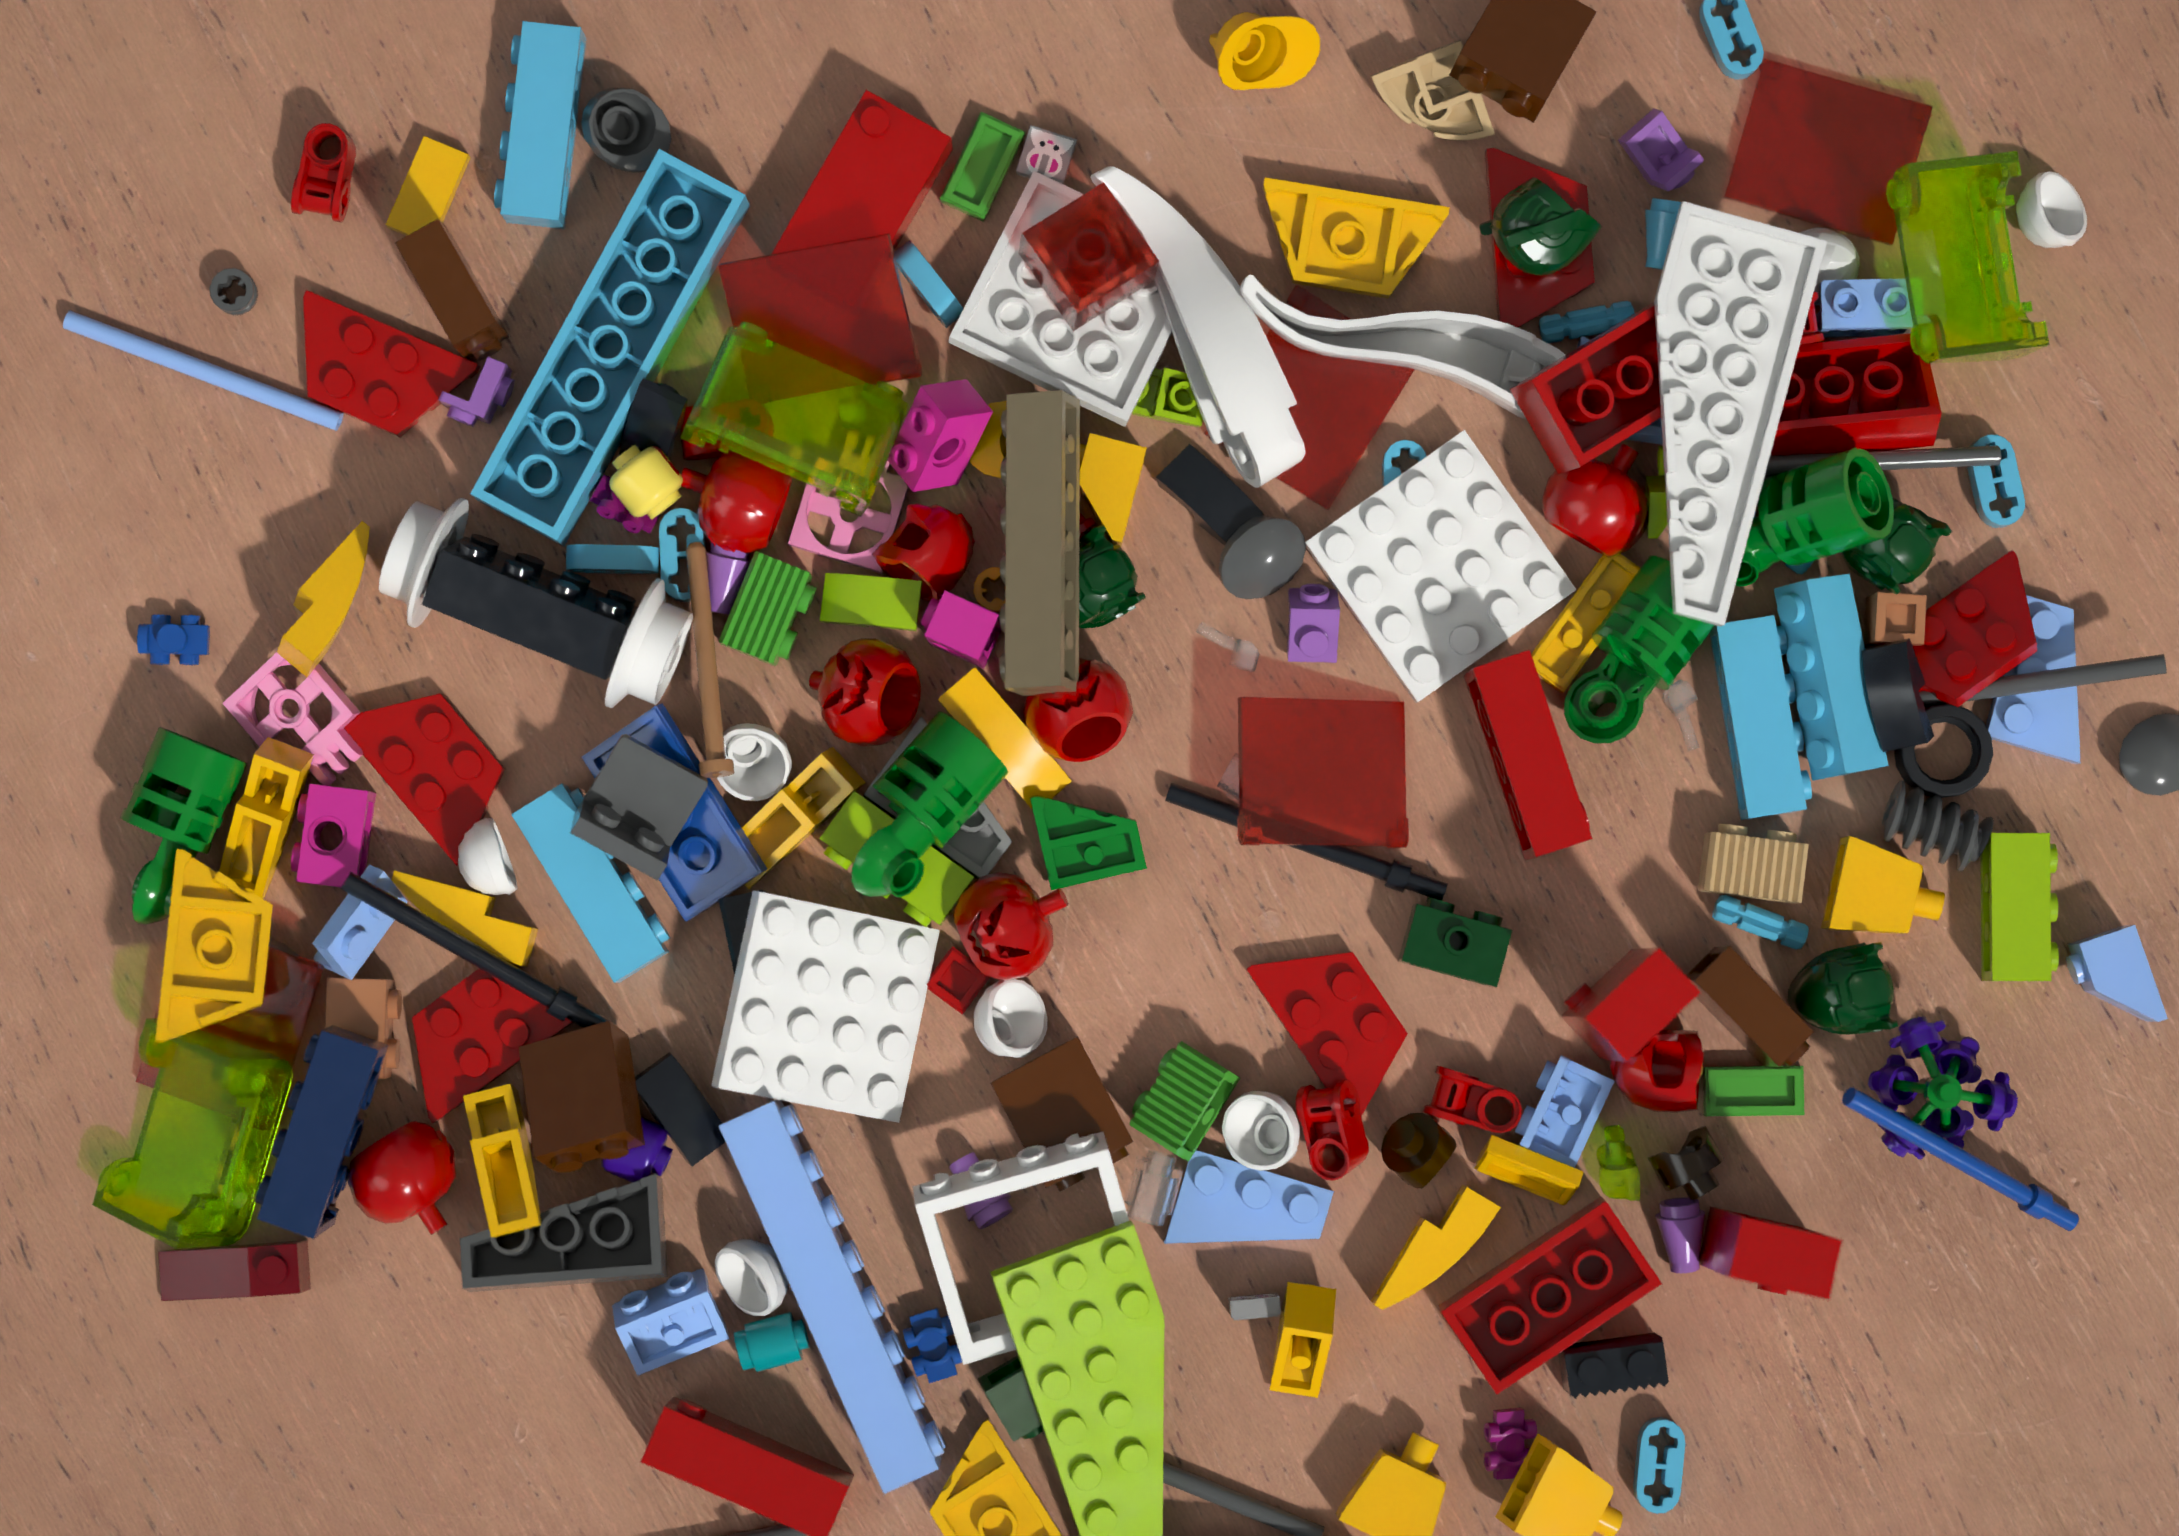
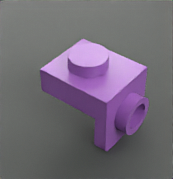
M1654 108L1618 139V142L1648 184L1666 191L1677 189L1689 182L1695 174L1694 170L1704 161L1698 151L1689 149L1664 113Z
M487 357L469 401L442 391L439 401L449 408L447 416L472 427L475 426L477 420L490 424L498 405L505 407L512 394L515 380L510 378L512 370L507 364Z
M1305 584L1300 588H1290L1288 590V662L1337 663L1340 607L1336 589H1328L1321 584Z

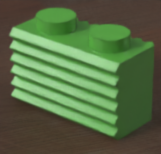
M755 551L718 642L725 647L775 667L779 657L788 660L798 637V632L791 630L797 613L807 614L816 593L817 587L809 585L812 575L798 567Z
M1181 1041L1177 1044V1049L1172 1048L1163 1056L1158 1067V1073L1161 1075L1156 1078V1083L1151 1086V1090L1144 1091L1135 1101L1132 1108V1115L1135 1117L1130 1120L1129 1125L1189 1162L1239 1082L1240 1077Z

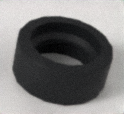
M1951 704L1925 708L1931 725L1946 722L1956 725L1966 733L1971 742V760L1969 766L1961 775L1950 780H1938L1928 776L1921 770L1916 761L1915 746L1894 750L1895 764L1904 782L1912 788H1921L1926 796L1938 795L1941 798L1962 795L1977 787L1989 772L1993 758L1992 738L1984 722L1969 709L1956 707Z

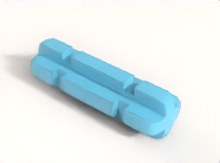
M1630 301L1612 303L1610 308L1601 305L1566 312L1564 317H1560V314L1543 316L1539 320L1540 336L1542 341L1549 344L1563 341L1565 336H1568L1569 339H1575L1581 336L1601 334L1633 315L1634 308Z
M1720 895L1718 897L1712 914L1715 920L1728 925L1736 923L1737 928L1771 941L1779 939L1781 940L1780 944L1795 950L1801 949L1804 946L1809 932V927L1806 924L1789 919L1788 922L1784 921V916L1749 903L1741 905V900L1728 895Z

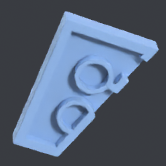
M2026 595L2038 651L2003 676L2076 666L2074 609ZM2077 686L1993 698L1985 725L1992 740L2073 764L2081 763Z
M1196 1150L1190 1161L1187 1162L1164 1244L1320 1239L1334 1191L1266 1170L1259 1171L1247 1168L1239 1162Z

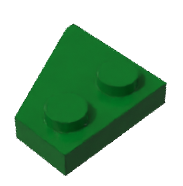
M1038 795L1030 797L1051 890L1147 869L1136 819Z

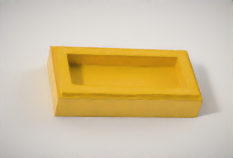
M423 136L385 225L408 236L436 219H439L443 224L471 159L469 154Z
M1491 1135L1479 1153L1474 1168L1481 1173L1561 1205L1568 1203L1578 1189L1584 1171L1494 1135Z

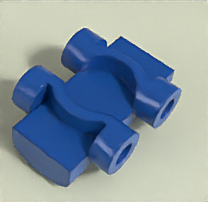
M152 615L151 624H139L138 653L150 654V664L170 665V655H180V665H199V655H209L210 626L200 625L201 616L181 615V625L171 624V615Z
M934 1308L909 1316L912 1327L902 1329L907 1347L918 1346L920 1355L911 1358L916 1376L926 1374L929 1383L958 1375L955 1365L963 1363L958 1345L949 1346L947 1336L954 1334L949 1315L940 1317L938 1308Z

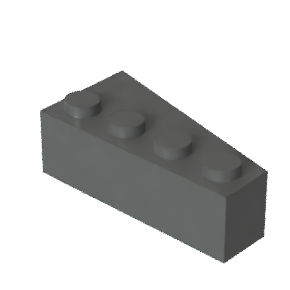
M654 1174L618 1188L614 1187L596 1193L597 1195L576 1202L550 1208L548 1211L540 1213L541 1226L494 1238L491 1237L489 1229L460 1238L462 1289L469 1292L668 1277L662 1178L658 1174Z

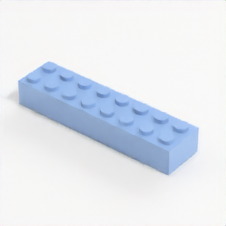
M774 1100L719 1125L883 1494L938 1470L942 1460L941 1454L945 1453L944 1448H946L944 1439L936 1422L933 1420L926 1423L920 1409L924 1407L923 1403L926 1400L916 1377L912 1375L906 1378L900 1366V1362H903L905 1357L902 1345L894 1330L886 1333L879 1319L883 1312H885L883 1303L873 1284L865 1288L858 1272L862 1270L865 1264L854 1240L845 1242L838 1227V1225L845 1221L834 1195L831 1194L825 1197L817 1180L823 1177L824 1173L813 1149L806 1152L803 1150L797 1134L803 1132L804 1128L793 1104L784 1107L781 1100Z

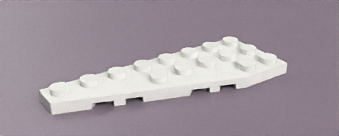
M1684 201L1679 206L1654 299L1673 614L1722 627L1725 625L1827 241Z

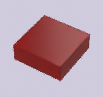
M952 946L930 975L927 989L963 1015L990 977L983 975L971 959Z

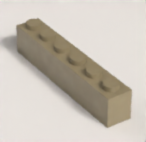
M1063 390L1007 394L1006 410L1002 412L1001 416L1002 433L1006 438V458L1001 463V479L1006 487V507H1003L1001 510L1000 523L1002 532L1006 536V555L1001 558L1000 562L1001 579L1005 584V604L1000 609V625L1005 633V653L1001 655L999 662L1000 676L1005 683V689L1022 696L1055 692H1076L1077 682L1079 681L1080 400Z

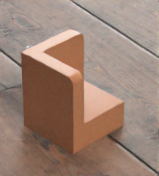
M1876 592L1866 597L1864 645L1875 646L1880 643L1886 644L1909 638L1914 646L1924 645L1927 595L1901 593L1896 595L1894 593Z

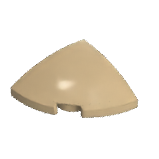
M1460 40L1371 75L1375 88L1381 98L1407 124L1413 122L1422 128L1433 131L1435 137L1450 140H1473L1495 134L1481 93L1477 94L1466 90L1458 80L1449 76L1463 49Z

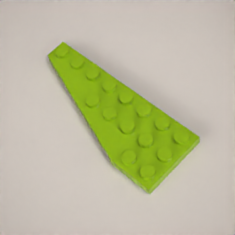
M1130 1220L990 1272L1079 1536H1163L1164 1314L1135 1226Z

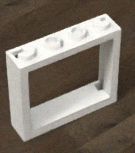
M1104 1132L1081 1138L1076 1133L1068 1137L1065 1143L1048 1148L1042 1145L1027 1147L1021 1150L1016 1157L999 1162L995 1159L982 1160L970 1166L968 1171L951 1176L946 1173L934 1174L935 1180L912 1187L915 1207L963 1365L1016 1349L1004 1313L968 1324L935 1214L1098 1167L1115 1226L1129 1221Z

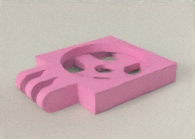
M850 427L840 458L816 451L788 545L882 574L883 570L877 564L872 554L881 543L886 542L896 531L909 489L900 476L888 473L891 464L888 462L887 457L895 440L887 438L882 449V456L874 454L879 435L869 432L863 450H859L855 447L859 441L860 429ZM839 471L851 473L845 494L840 495L838 498L816 492L819 482L827 476ZM870 480L880 482L887 491L892 507L890 515L868 508L864 499ZM851 503L858 507L859 516L855 521L846 522L841 518L840 510L845 504ZM810 511L830 517L835 525L829 547L822 545L812 534L807 520ZM866 528L883 533V538L870 549L855 554L848 553L854 532Z
M276 652L223 702V705L259 747L267 737L273 739L282 729L293 728L307 744L301 750L314 754L310 772L322 785L330 786L336 780V777L325 764L326 762L335 772L343 774L349 768V763L339 750L353 762L363 755L361 748L344 729L360 711L320 664L315 667L309 677L296 689H287L273 671L280 666L291 664ZM258 688L270 700V713L261 722H258L255 711V697ZM321 693L332 704L331 721L323 730L309 715V704ZM286 699H293L298 704V714L293 718L286 716L282 710L283 702Z

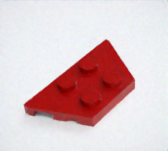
M1496 148L1486 149L1485 161L1490 220L1493 219L1494 210L1501 199L1532 177L1548 185L1574 210L1580 208L1589 214L1586 185ZM1491 234L1497 315L1500 322L1519 328L1534 318L1552 310L1566 299L1574 297L1589 288L1595 282L1592 241L1568 266L1553 274L1540 276L1524 273L1511 264L1504 257L1496 245L1493 234Z
M308 290L303 295L307 396L316 402L397 437H401L418 423L420 417L428 411H433L441 404L439 398L442 391L450 394L466 379H472L478 374L480 366L477 363Z
M2013 550L1926 610L1924 645H1912L1926 683L1919 691L1931 692L1936 699L1959 707L2038 651L2017 554Z
M440 693L359 713L344 729L361 748L364 757L454 864L459 866L458 846L462 842L464 834L476 822L484 819L488 810V803L500 783L505 768L449 701Z
M1348 952L1256 964L1246 968L1245 970L1324 1087H1335L1338 1081L1349 1080L1354 1084L1359 1096L1360 1114L1362 1116L1408 1033L1355 954Z
M480 968L474 971L412 1017L427 1113L432 1124L438 1122L464 1103V1095L479 1092L520 1062V1046L554 1037L573 1022L567 1018L562 1022L545 1012L546 1006Z

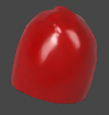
M915 503L907 505L906 520L886 542L878 546L872 555L875 557L877 564L890 578L922 581L920 599L930 603L932 598L940 600L944 591H951L958 583L973 555L975 540L972 527L962 513L955 514L938 504L926 506Z
M1661 1030L1627 1063L1611 1061L1610 1069L1621 1093L1632 1104L1654 1112L1678 1113L1698 1110L1699 1079L1702 1075L1704 1064L1703 1047L1698 1031Z

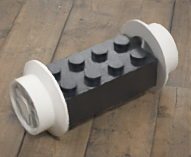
M464 498L457 499L444 512L419 501L411 505L392 539L379 579L380 593L406 603L407 623L413 628L420 626L433 609L604 680L610 677L605 697V706L613 708L628 694L654 705L660 701L677 668L693 622V613L666 603L664 580L657 578L649 587L639 607L635 606L636 600L633 597L616 590H608L607 594L589 587L590 580L579 574L563 571L562 575L544 569L545 562L537 557L525 553H517L515 557L498 550L499 543L493 539L478 534H472L470 538L463 537L469 514V502Z

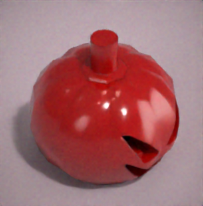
M1622 444L1610 465L1594 458L1579 468L1559 475L1555 470L1548 478L1542 496L1545 520L1567 536L1606 557L1628 551L1643 536L1648 524L1647 497L1640 485L1626 475L1639 453L1631 447Z
M743 445L728 449L714 462L708 476L684 467L681 473L683 478L681 487L701 494L697 509L699 527L714 546L717 544L723 550L731 552L738 550L744 553H754L769 545L782 514L792 482V476L783 460L765 448Z
M861 638L847 643L828 660L823 672L815 670L809 678L810 688L818 691V702L821 707L822 718L833 734L846 742L860 746H879L893 741L911 725L920 702L921 684L919 675L906 651L876 638Z
M1079 658V681L1077 682L1076 692H1055L1027 696L1023 710L1026 725L1035 742L1051 757L1072 762L1095 759L1116 747L1124 737L1133 715L1131 695L1124 679L1117 670L1099 660H1087L1084 658Z
M996 872L980 877L960 895L953 913L958 934L976 967L985 976L1009 981L1027 977L1043 965L1053 947V926L1050 923L1049 915L1067 907L1069 904L1064 892L1060 888L1040 898L1031 885L1020 876ZM972 929L975 932L982 946V949L976 946V938L971 935Z
M412 1121L399 1127L373 1143L351 1160L348 1185L355 1204L367 1217L384 1224L403 1222L408 1218L418 1215L431 1235L435 1234L448 1225L435 1203L439 1198L447 1194L456 1178L454 1149L440 1130L435 1131L433 1127L426 1123Z

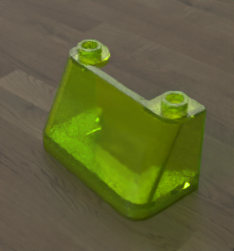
M2018 151L1907 163L1897 169L1893 179L1888 181L1886 188L1887 201L1895 213L1913 323L1910 333L1911 347L1916 355H1920L1925 363L2018 359L2050 345L2046 321L2032 322L2026 315L2033 311L2031 301L2020 303L2005 210L2015 205L2014 195L2005 196L2009 179L2021 176Z
M741 322L739 327H728L686 422L681 439L702 448L705 442L716 444L717 440L722 441L719 450L728 454L729 450L798 479L820 489L819 494L828 497L832 490L836 491L835 497L841 500L839 507L861 517L870 505L909 408L908 403L902 399L903 391L881 381H877L875 386L773 342L767 339L768 333L764 329L754 324Z
M146 1018L142 1034L139 1038L138 1052L144 1064L159 1068L134 1157L117 1159L103 1169L99 1176L98 1187L92 1205L175 1249L234 1244L245 1234L253 1216L257 1191L266 1172L292 1084V1066L288 1061L274 1054L201 1030L190 1032L164 1043L155 1042L157 1018Z

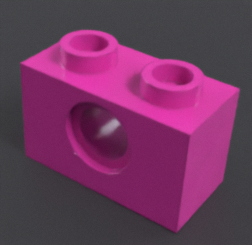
M967 379L922 385L887 460L912 492L958 485L993 411Z
M944 591L940 601L934 598L931 599L921 621V625L925 627L924 630L926 631L924 636L931 646L982 669L985 668L1002 631L999 614L947 591Z
M309 784L308 794L302 793L300 796L297 812L298 822L304 823L301 843L295 842L291 855V871L297 872L296 882L341 887L350 872L358 876L363 874L367 866L376 793L365 790ZM330 823L338 824L343 832L342 842L334 850L324 848L320 840L323 828Z

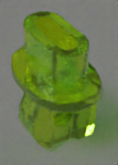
M1619 1125L1607 1126L1604 1128V1144L1597 1149L1596 1154L1600 1166L1598 1179L1601 1190L1609 1198L1640 1201L1638 1165L1632 1148L1625 1143L1623 1127Z

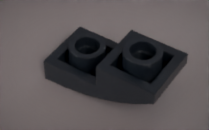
M643 378L629 412L622 436L619 456L633 445H636L640 451L656 446L671 461L675 437L684 423L688 398L681 396L677 390L667 384H656Z
M1190 444L1156 476L1159 487L1193 513L1196 523L1224 546L1241 525L1251 518L1264 515L1235 483Z
M1910 638L1865 648L1862 651L1866 689L1873 721L1883 752L1928 743L1934 737V733L1919 692L1926 683Z
M670 1052L635 1077L638 1095L654 1119L662 1125L690 1166L693 1167L726 1142L719 1128L722 1122Z

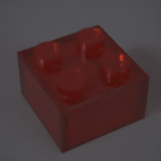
M1104 182L1024 231L1021 235L1018 251L1073 331L1153 282L1160 262Z

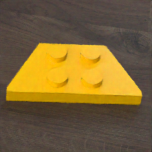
M1264 177L1263 182L1264 195L1292 283L1387 299L1390 298L1447 219L1450 207L1266 177Z
M176 849L155 1036V1042L164 1043L260 1007L263 1004L273 905L255 893L246 891L238 886L234 880L219 871L217 873L193 858L192 854L181 849Z
M987 1418L982 1421L930 1508L929 1513L943 1535L1063 1536L991 1420Z

